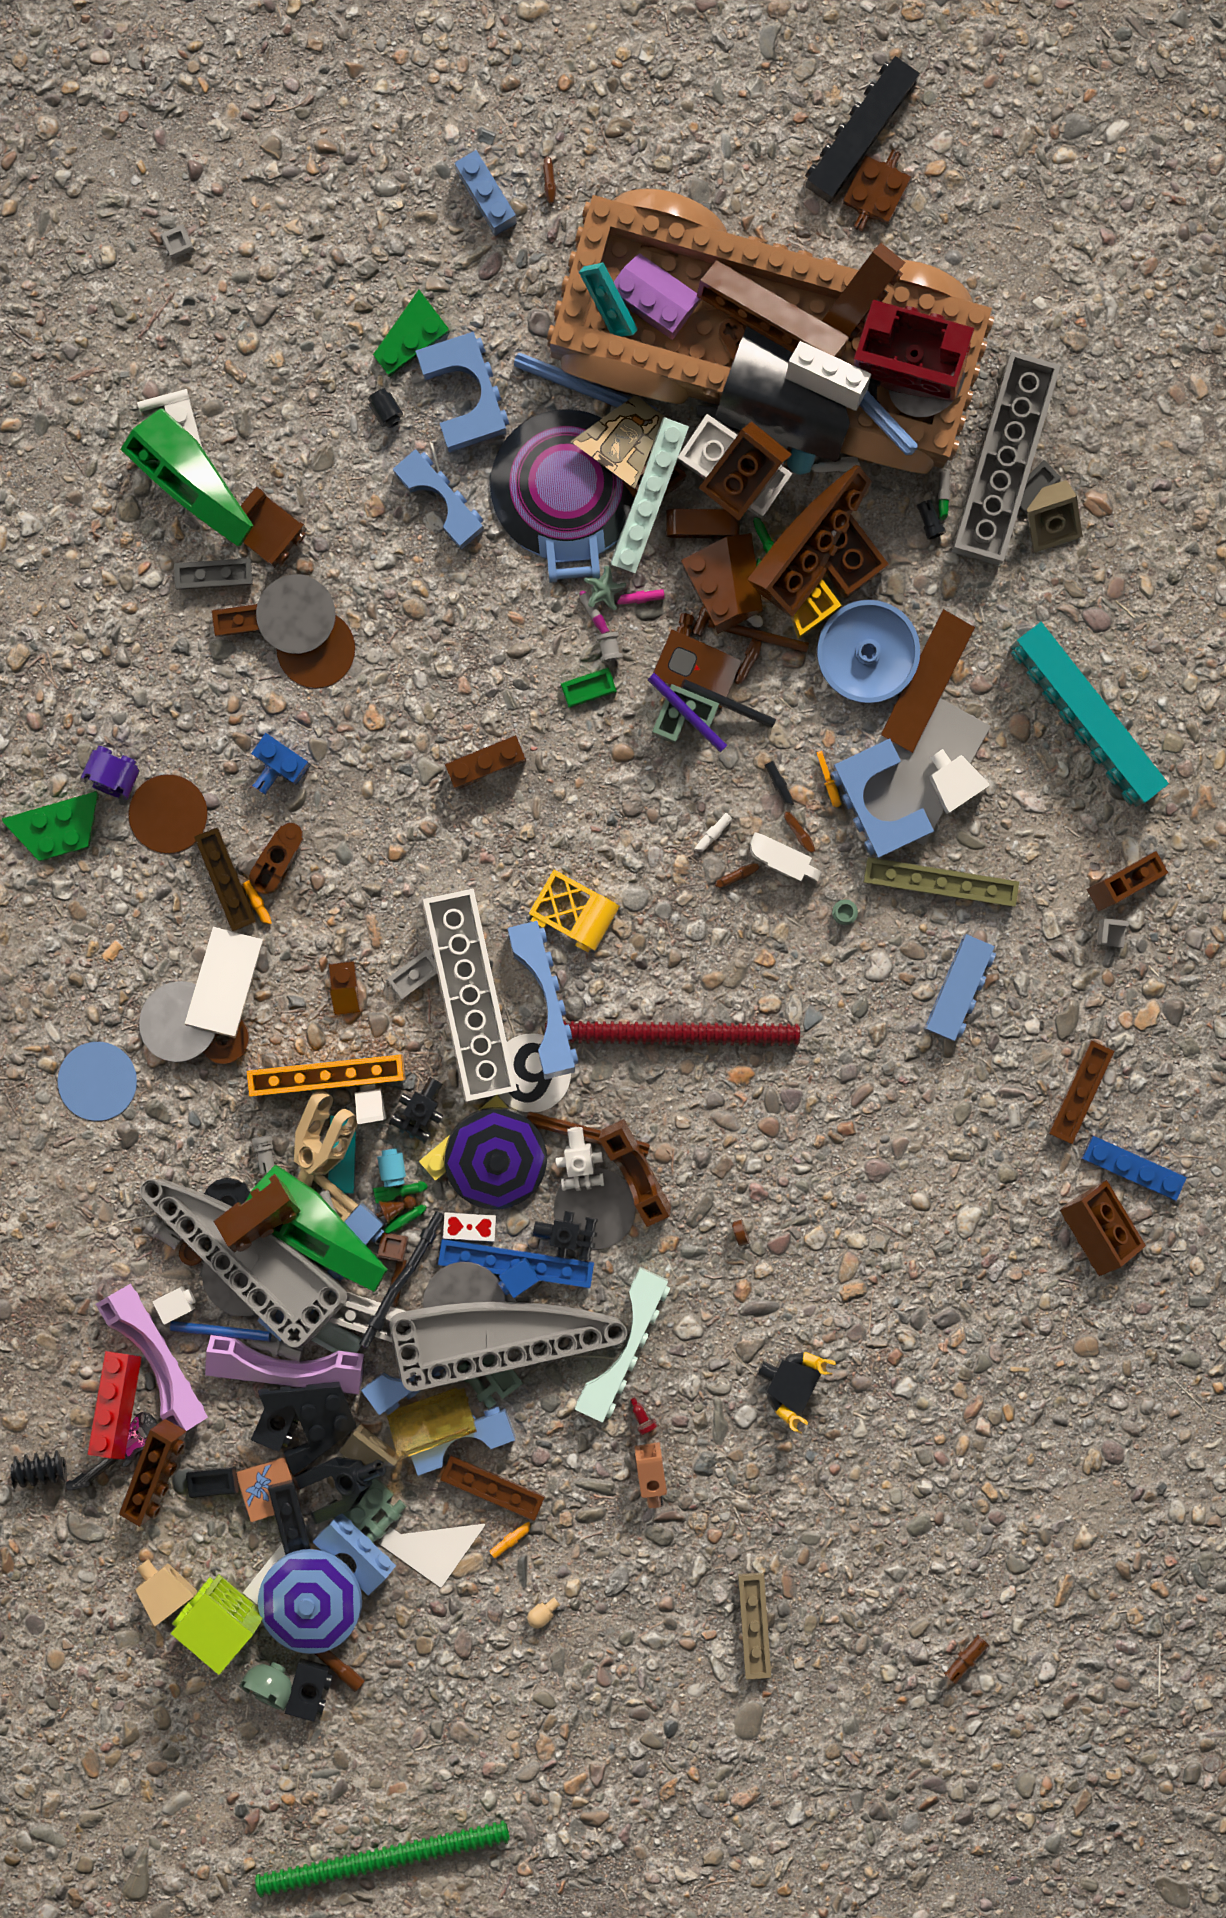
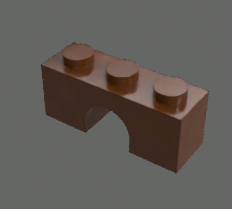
M515 735L446 763L445 767L455 790L478 782L487 775L502 770L505 771L527 761Z

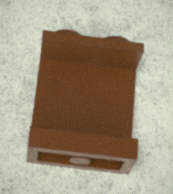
M256 486L241 504V508L253 524V528L243 543L275 568L278 564L281 566L290 556L288 551L294 544L298 546L303 541L307 528L302 522H298L268 498Z

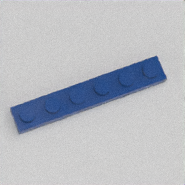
M442 1239L438 1265L448 1266L457 1262H472L487 1268L494 1274H501L526 1257L540 1278V1281L585 1288L591 1287L594 1262L560 1258L552 1255Z

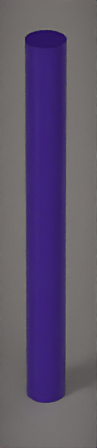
M655 673L647 679L720 753L728 746Z

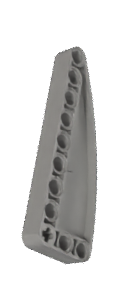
M148 1179L140 1186V1195L146 1203L288 1346L298 1347L309 1343L346 1303V1290L314 1260L273 1234L264 1238H257L251 1242L252 1245L242 1252L236 1251L234 1253L228 1248L213 1221L232 1206L164 1179ZM154 1184L159 1188V1193L156 1197L151 1192ZM171 1202H174L177 1207L174 1215L169 1211ZM188 1220H192L195 1226L192 1233L186 1227ZM207 1237L212 1241V1248L209 1251L204 1246V1241ZM225 1255L230 1259V1266L227 1269L222 1265V1258ZM243 1273L248 1277L246 1287L240 1283V1276ZM331 1290L337 1294L335 1304L328 1300V1294ZM259 1292H263L266 1296L264 1305L258 1302ZM313 1309L317 1310L320 1315L317 1323L311 1319ZM277 1310L282 1311L284 1314L282 1323L276 1320L275 1314ZM296 1330H300V1333H299L298 1336H299L301 1339H297V1340H296V1338H295V1336L297 1335V1333L295 1332Z
M474 1302L441 1305L395 1314L390 1320V1332L399 1376L404 1387L410 1391H419L618 1345L627 1336L626 1327L616 1317L582 1309L540 1303ZM400 1322L409 1323L408 1329L404 1332L396 1331L397 1325ZM614 1325L619 1326V1331L616 1335H608L610 1327ZM588 1331H593V1339L588 1342L583 1341L584 1334ZM569 1337L567 1346L558 1347V1341L561 1338ZM544 1343V1349L541 1352H533L535 1344ZM405 1347L414 1348L413 1354L409 1357L401 1356L402 1350ZM511 1349H519V1355L516 1358H507L508 1352ZM486 1355H494V1360L491 1364L485 1365L482 1363ZM460 1361H469V1366L465 1370L457 1369ZM436 1366L444 1367L443 1373L439 1376L431 1374ZM412 1372L416 1374L414 1381L409 1380L410 1373Z

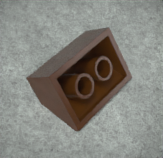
M1107 1180L1074 1198L1060 1209L1065 1222L1069 1225L1078 1244L1082 1247L1098 1276L1121 1268L1146 1247Z

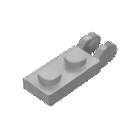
M432 948L423 951L386 979L400 1000L437 974L435 960L432 956Z

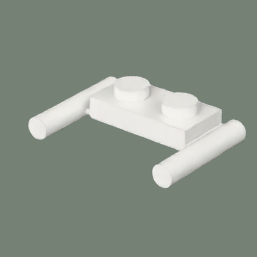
M187 389L137 402L140 412L164 406L165 411L188 431L202 447Z

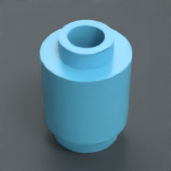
M791 448L790 453L792 455L787 460V466L795 474L809 473L816 456Z
M397 1148L382 1150V1156H378L377 1160L381 1181H384V1187L405 1184L404 1177H406L403 1153H397Z

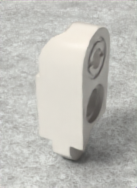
M754 833L750 841V852L756 860L764 863L765 867L799 881L802 880L803 876L814 881L819 880L822 872L809 865L811 857L767 836Z

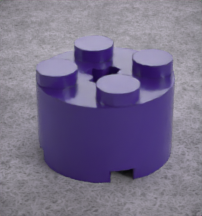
M98 746L97 750H92L80 780L84 783L90 780L94 782L92 787L116 798H119L120 794H122L123 798L127 800L140 772L138 766L135 765L136 761L124 755L120 759L111 755L112 751L108 748Z

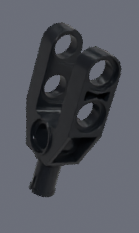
M335 1457L297 1474L292 1480L294 1479L297 1490H300L330 1476L334 1479L335 1487L342 1495V1499L339 1501L335 1499L314 1512H309L316 1525L345 1513L359 1504L373 1484L371 1480L383 1476L386 1468L383 1466L376 1469L384 1464L381 1460H375L364 1466L361 1460Z

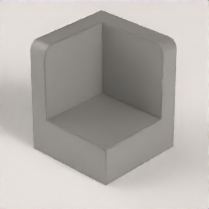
M1099 920L1097 945L1124 948L1126 927H1129L1130 921Z

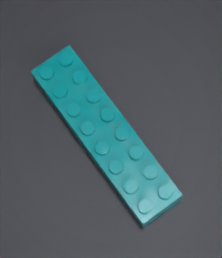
M1039 622L1010 646L1013 650L1011 655L1018 664L1023 663L1028 669L1026 674L1035 685L1039 683L1044 690L1042 692L1044 698L1051 705L1054 703L1060 710L1058 712L1059 717L1065 724L1068 725L1070 723L1076 730L1074 735L1082 745L1087 744L1091 750L1090 756L1098 765L1102 764L1105 767L1107 778L1112 784L1120 786L1123 790L1121 795L1129 805L1134 804L1137 807L1147 802L1169 784L1042 622Z

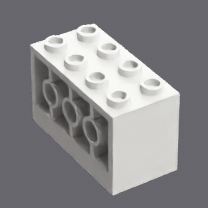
M707 414L677 457L678 462L705 480L737 437V434ZM782 467L748 510L762 519L791 477L792 472Z

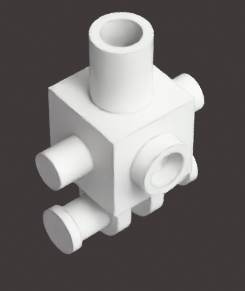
M582 1127L568 1129L570 1146L565 1147V1157L556 1158L557 1168L566 1167L568 1177L574 1178H562V1190L576 1189V1191H581V1187L585 1186L587 1190L592 1189V1186H604L603 1173L590 1176V1174H594V1163L603 1162L602 1152L592 1153L591 1143L585 1144Z

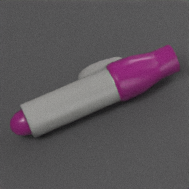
M580 591L579 598L594 625L600 630L601 634L609 633L606 622L597 607L588 606L590 599L588 592Z

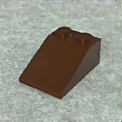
M751 421L740 431L699 489L737 520H740L792 454Z

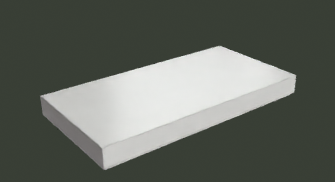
M213 927L185 1021L186 1026L236 1038L263 939Z

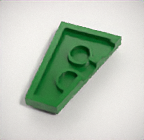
M418 289L373 356L388 377H390L417 357L416 350L433 345L448 334L450 330Z

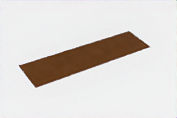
M945 609L942 610L920 655L916 673L909 684L903 689L881 733L883 737L891 739L892 742L913 753L975 629L974 626Z

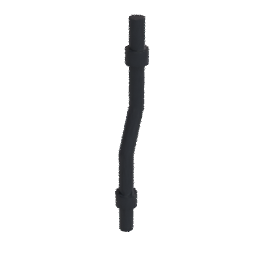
M435 1211L427 1228H423L419 1235L420 1241L411 1258L388 1289L375 1315H371L367 1323L368 1328L359 1345L368 1349L377 1331L380 1332L385 1324L383 1320L397 1294L416 1270L429 1244H433L437 1236L436 1231L444 1218L442 1213Z

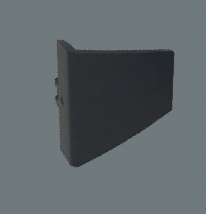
M746 326L722 392L715 420L742 430L752 421L786 450L789 446L837 462L850 425L846 406L786 379L788 363L793 353Z

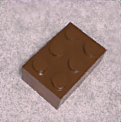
M852 515L849 517L850 525L846 533H841L835 545L838 547L835 555H830L824 567L827 569V576L845 600L886 570L889 565Z

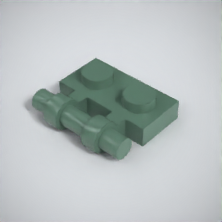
M486 1355L482 1363L485 1365L491 1364L494 1360V1355ZM465 1361L458 1368L459 1370H465L469 1365ZM514 1369L485 1375L491 1383L486 1388L478 1377L464 1380L466 1383H470L477 1393L476 1397L479 1402L483 1401L488 1409L496 1404L491 1396L495 1391L503 1399L523 1384Z
M378 1478L371 1480L373 1484L359 1504L349 1511L342 1513L360 1531L366 1525L371 1530L366 1536L372 1543L378 1538L381 1539L386 1534L385 1530L393 1521L397 1522L402 1516L401 1512L407 1507L400 1499L392 1506L388 1500L393 1496L394 1492ZM382 1508L386 1515L377 1523L372 1518Z

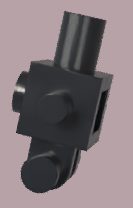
M429 1077L421 1093L415 1091L412 1097L403 1093L398 1102L407 1106L403 1112L407 1118L404 1120L394 1113L389 1125L399 1128V1132L402 1134L406 1131L410 1134L409 1138L413 1139L415 1137L425 1144L431 1133H427L419 1127L421 1124L427 1126L429 1120L440 1123L443 1115L435 1111L439 1103L434 1100L443 1084ZM411 1119L417 1121L415 1126L410 1124Z
M570 1211L564 1212L563 1220L555 1219L554 1224L535 1221L533 1236L550 1239V1246L558 1247L557 1257L567 1258L568 1249L576 1250L579 1245L582 1248L578 1258L591 1261V1250L595 1248L596 1244L592 1241L593 1237H597L598 1232H595L598 1219L586 1217L585 1230L581 1229V1223L573 1222L575 1212ZM579 1234L584 1235V1240H579Z

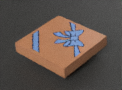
M285 1457L237 1471L239 1486L251 1522L275 1515L268 1485L292 1480L291 1471Z

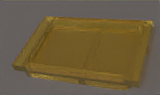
M453 1388L398 1408L387 1416L392 1434L391 1438L393 1439L399 1460L477 1432L474 1423L475 1419L472 1416L468 1402L469 1398L464 1388L459 1390Z

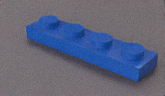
M1091 1135L1081 1158L1177 1201L1187 1179L1183 1175Z

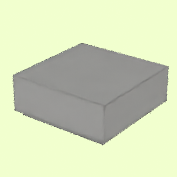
M183 224L160 234L171 260L195 250Z

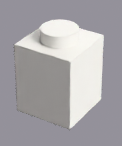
M184 1286L153 1301L163 1324L195 1309L193 1304L196 1303L191 1290H186Z

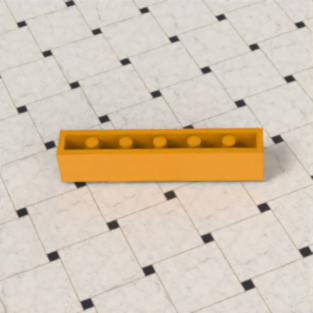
M403 1055L247 1071L249 1096L406 1080Z

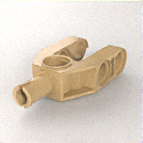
M323 1089L317 1090L311 1095L295 1132L294 1162L301 1169L297 1179L309 1187L315 1175L327 1174L344 1158L358 1125L357 1116L351 1111L343 1109L334 1116L323 1144L320 1142L321 1136L319 1134L325 1120L329 1118V1110L333 1102V1097ZM325 1098L323 1103L320 1106H318L319 1103ZM349 1118L348 1122L344 1126H342L343 1123ZM339 1141L338 1145L335 1148H333L336 1142Z

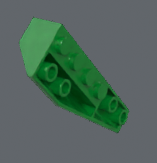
M164 409L157 410L134 427L120 450L157 485L193 515L236 546H241L253 528V524L199 442Z
M274 1165L251 1192L256 1188L260 1191L271 1183L269 1178L276 1174L287 1186L301 1212L296 1214L297 1217L287 1224L282 1223L275 1227L272 1234L321 1265L375 1292L388 1269L315 1190L278 1165ZM251 1192L246 1201L252 1198Z

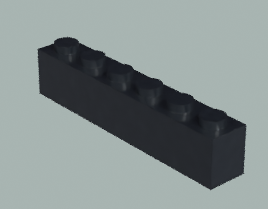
M896 56L891 62L886 61L878 73L881 75L876 83L872 81L864 92L866 97L861 104L857 102L849 113L851 118L848 123H841L834 134L837 138L833 144H826L820 153L822 159L818 165L813 163L805 174V177L808 178L805 187L829 204H831L918 82L920 73Z

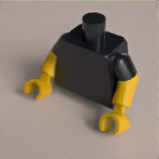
M807 1352L789 1354L786 1358L781 1357L776 1367L762 1361L757 1371L758 1376L769 1380L765 1390L768 1393L767 1400L774 1412L789 1424L793 1431L799 1434L802 1432L797 1429V1424L803 1422L808 1425L807 1420L800 1416L821 1374L832 1375L833 1373L827 1372L826 1365L828 1363L836 1364L833 1360L822 1359Z

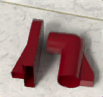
M634 1397L630 1400L633 1404V1414L639 1425H641L638 1427V1432L640 1435L650 1434L657 1427V1422L654 1418L643 1424L650 1419L644 1410V1406L638 1403Z

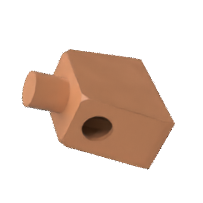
M660 1442L636 1445L634 1447L641 1498H647L649 1508L662 1507V1495L667 1494Z

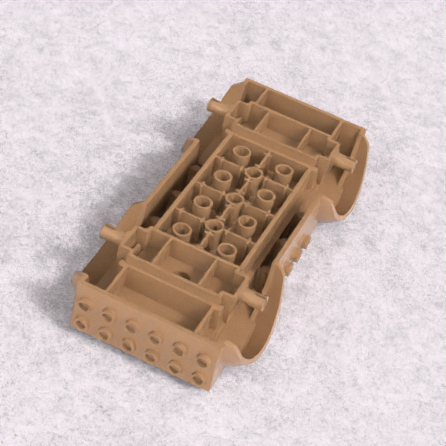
M636 189L624 192L614 200L592 195L591 202L586 201L582 214V217H584L582 222L584 227L579 226L575 238V248L577 251H572L569 258L568 273L570 275L564 276L562 282L561 297L563 300H558L554 311V322L556 324L555 326L550 325L547 335V346L550 347L551 358L560 360L562 371L613 388L617 392L621 390L624 394L632 393L676 404H682L691 397L719 405L733 364L719 339V326L724 320L734 318L701 300L678 334L671 340L628 309L638 330L630 336L620 337L613 335L608 330L579 271L584 266L604 263L614 282L622 269L640 253L697 293L700 280L717 260L822 321L859 270L839 265L832 258H815L813 254L807 251L799 250L798 253L790 251L787 246L774 243L773 246L765 244L758 237L749 236L744 238L727 233L724 224L712 211L702 204L674 192L659 189ZM903 260L906 262L900 269L903 275L894 286L891 284L887 286L885 290L889 293L882 302L905 308V306L915 307L920 310V313L927 315L937 313L944 316L945 320L974 327L965 367L964 382L958 396L947 408L927 417H914L901 412L892 402L889 390L882 386L877 387V401L917 443L918 448L912 455H905L860 406H858L856 411L846 406L850 425L841 453L857 457L858 460L863 462L867 460L866 463H878L897 469L927 474L933 467L943 469L947 461H952L953 456L956 454L959 441L955 440V437H959L964 427L966 416L962 415L963 411L966 412L967 407L970 405L973 391H970L969 388H973L974 382L977 380L980 366H976V363H980L981 358L984 356L987 342L983 341V339H987L994 317L990 316L991 307L973 303L968 290L948 273L921 262ZM862 321L857 326L861 331L852 342H847L845 352L840 360L853 366L854 357L865 326ZM739 322V323L741 324L742 328H743L744 331H745L746 325H744L743 323ZM729 326L726 327L724 334H730L732 339L736 340L734 337L736 329H730Z

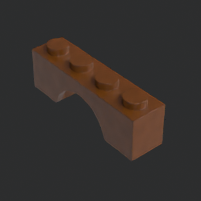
M625 1119L601 1129L599 1140L609 1159L623 1173L631 1190L635 1207L646 1227L670 1217L671 1205Z

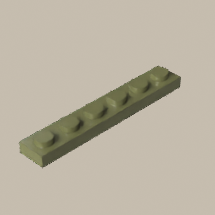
M867 857L863 883L1010 907H1016L1020 882Z

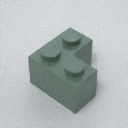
M671 684L670 689L710 727L719 703ZM665 699L652 735L676 744L684 722L689 721Z

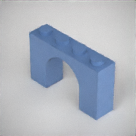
M474 331L416 350L425 380L449 372L460 371L474 377L481 387L479 403L471 412L440 423L449 452L506 434L505 426L509 425L506 411H500L497 403L501 401L498 387H492L489 379L493 377L490 363H484L481 355L485 353L482 339H476Z
M887 739L833 766L834 771L831 772L836 786L841 785L845 792L842 798L847 809L852 808L856 818L853 819V822L858 832L863 831L867 841L864 842V845L869 855L874 854L875 858L882 857L934 832L923 808L895 821H882L871 815L864 804L863 792L867 781L872 776L901 762L891 739Z

